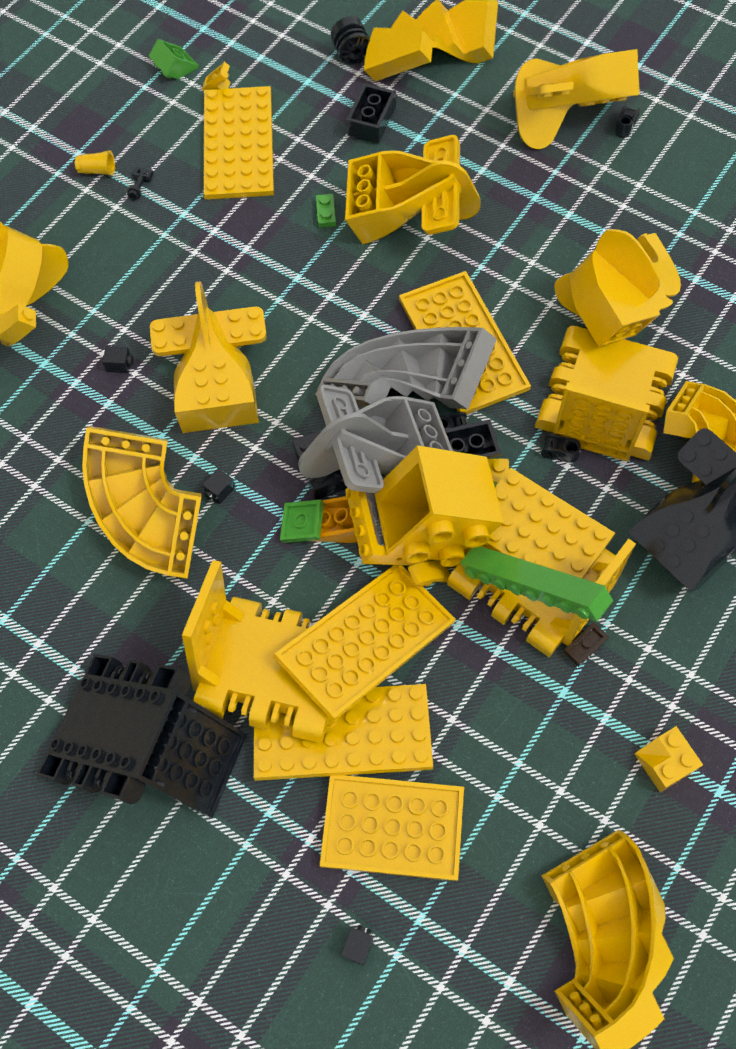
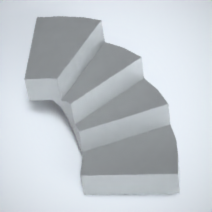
M478 327L428 328L392 333L368 340L346 351L331 364L323 376L318 389L322 385L348 389L353 393L360 409L386 398L392 387L405 397L414 391L427 401L436 398L449 408L468 410L497 339L484 328Z

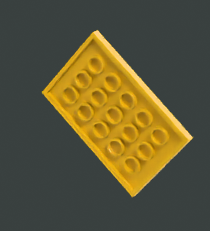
M510 468L495 487L504 523L489 535L490 541L485 545L494 551L583 579L612 540L615 532Z
M347 775L330 776L320 867L458 881L464 787Z

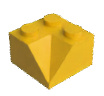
M677 726L657 737L634 754L659 792L664 791L703 766Z

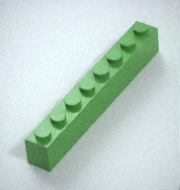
M482 546L472 548L460 562L465 570V575L472 580H481L486 585H495L497 588L509 590L517 596L523 595L532 601L543 602L548 607L554 606L560 608L565 613L577 614L585 620L588 618L598 622L613 602L604 585Z

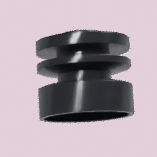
M348 16L340 19L332 27V42L342 62L346 64L360 63L365 60L370 41L361 20L357 17Z

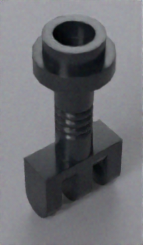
M135 168L132 175L136 182L134 186H129L127 190V195L130 199L136 200L140 198V188L144 181H151L153 170H148L147 172L146 169H142L140 172V168Z

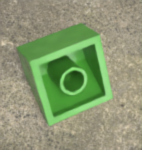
M157 39L149 55L153 64L161 69L162 74L169 79L171 77L180 79L199 67L182 47Z

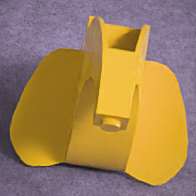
M0 221V341L5 346H11L36 328V311L26 306L34 303L49 292L63 278L68 269V258L62 247L41 244L39 240L3 225Z
M609 229L603 232L596 248L573 272L558 278L554 284L558 301L569 311L582 318L598 347L636 336L660 315L659 310L666 309L673 303L669 298L676 296L681 287L678 271L656 233L648 235L645 233L636 240L630 233L617 229Z

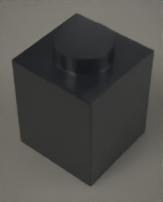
M105 346L102 363L106 372L129 373L134 359L128 347Z
M219 468L202 484L205 491L204 495L213 502L215 500L219 504L236 488L233 478Z
M360 925L357 926V929L351 927L341 956L364 966L374 936L370 935L371 930Z

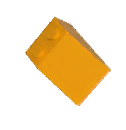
M346 496L322 500L324 508L320 540L315 541L357 542ZM367 500L371 514L372 503L369 500Z

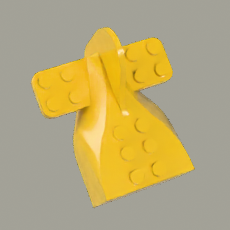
M637 49L581 58L563 65H557L541 59L526 61L517 73L515 90H513V97H515L517 127L523 142L533 149H542L550 145L568 109L574 104L579 103V106H589L627 100L628 96L639 95Z
M449 135L426 142L423 148V157L402 151H382L348 160L345 220L362 244L376 241L391 234L421 211L422 229L427 235L455 229L459 225V220L475 216L480 209V196L468 173L460 166V142L456 135Z
M201 281L195 282L198 314L157 319L150 324L151 347L156 356L184 354L174 373V410L182 433L259 423L251 367L248 359L238 347L258 344L266 340L267 334L263 310L260 307H248L213 312L208 307Z

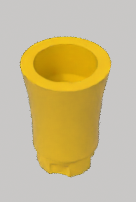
M108 150L100 153L82 154V156L77 155L75 157V168L78 173L113 176L115 173L113 153Z

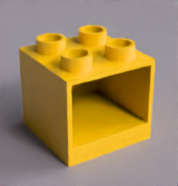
M417 445L383 479V488L378 493H374L387 555L405 557L406 562L411 564L421 563L429 559L439 560L444 567L460 565L462 559L472 548L488 543L490 541L489 535L504 523L490 467L485 456Z

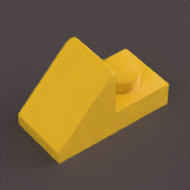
M223 62L206 76L202 90L229 89L230 81L227 78L230 65Z

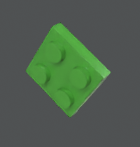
M322 500L284 503L280 541L291 543L320 540L324 502Z

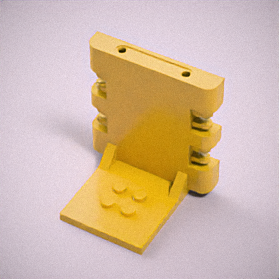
M569 326L559 355L562 356L561 358L565 362L560 363L559 366L553 369L548 385L553 392L558 394H550L548 398L543 400L535 428L559 436L577 439L582 449L628 462L630 456L649 461L657 437L656 425L649 420H656L663 415L667 399L664 396V391L658 388H665L667 385H671L678 356L669 351L625 339L598 347L588 329Z
M628 539L616 555L605 548L583 579L604 585L607 591L610 592L622 573L636 543ZM461 564L456 566L447 581L448 586L469 601L481 586L483 587L477 595L479 599L484 598L488 591L494 594L488 600L490 607L500 598L491 616L503 625H505L515 610L517 612L511 620L514 624L521 619L522 615L529 618L522 627L525 632L533 623H536L526 641L549 658L561 642L569 646L589 620L588 618L586 620L582 619L577 614L571 612L565 613L560 608L554 606L548 607L543 602L532 601L526 596H517L511 591L501 590L495 585H486L481 580H472L465 575V570Z
M212 560L182 633L192 688L196 692L193 701L222 719L228 703L229 712L236 710L238 702L244 703L241 715L247 716L250 710L249 725L265 730L272 710L271 722L273 723L278 721L280 712L286 713L284 725L290 726L293 716H295L293 737L322 743L329 717L274 658V654L309 628L310 619L304 618L303 620L302 612L286 609L282 621L281 612H276L274 619L269 620L270 612L268 609H264L262 612V603L238 597H233L231 602H228L225 594L222 564L220 561Z

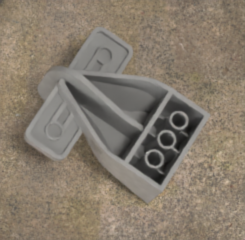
M322 385L317 390L316 395L326 427L301 455L298 467L300 473L308 478L323 477L340 469L344 483L350 490L378 493L384 486L381 473L387 476L417 445L448 451L453 450L434 402L404 396H392L383 398L359 410L355 397L350 390Z

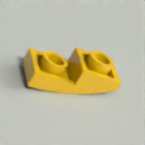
M427 561L408 567L411 579L416 586H429L433 582H447L450 576L447 567L442 566L440 561Z

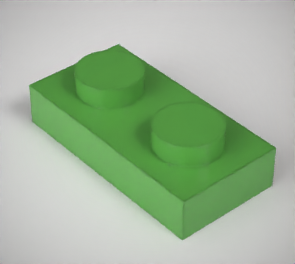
M333 194L316 195L318 228L336 226Z

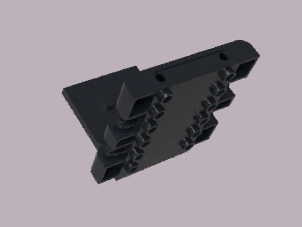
M94 654L36 775L63 785H68L73 781L72 786L90 793H96L102 789L100 794L128 804L137 803L145 787H149L207 817L213 818L247 734L186 697L190 687V676L182 669L158 665L156 671L152 673L151 669L140 661L129 660L127 667L124 668L123 664L113 657Z

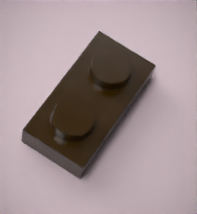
M593 622L563 652L579 667L609 639V636Z

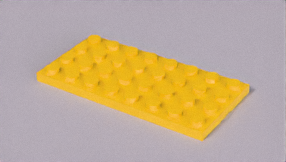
M271 86L204 90L205 200L273 196Z
M466 271L399 295V301L415 330L443 327L484 328L497 339L468 410L456 408L458 412L470 414L531 389L529 381Z
M393 565L274 654V658L322 711L334 721L452 626L456 619L423 586H416L411 579V574L402 565Z
M426 684L375 687L337 719L332 721L329 718L322 743L293 737L295 716H293L290 726L284 725L286 713L280 712L278 721L273 723L271 722L272 710L266 730L254 727L255 781L433 770Z

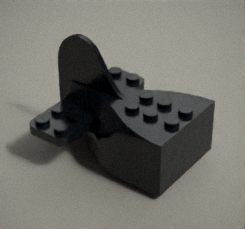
M707 428L700 429L678 452V460L700 480L681 486L667 494L628 531L637 542L689 591L698 590L736 551V452Z

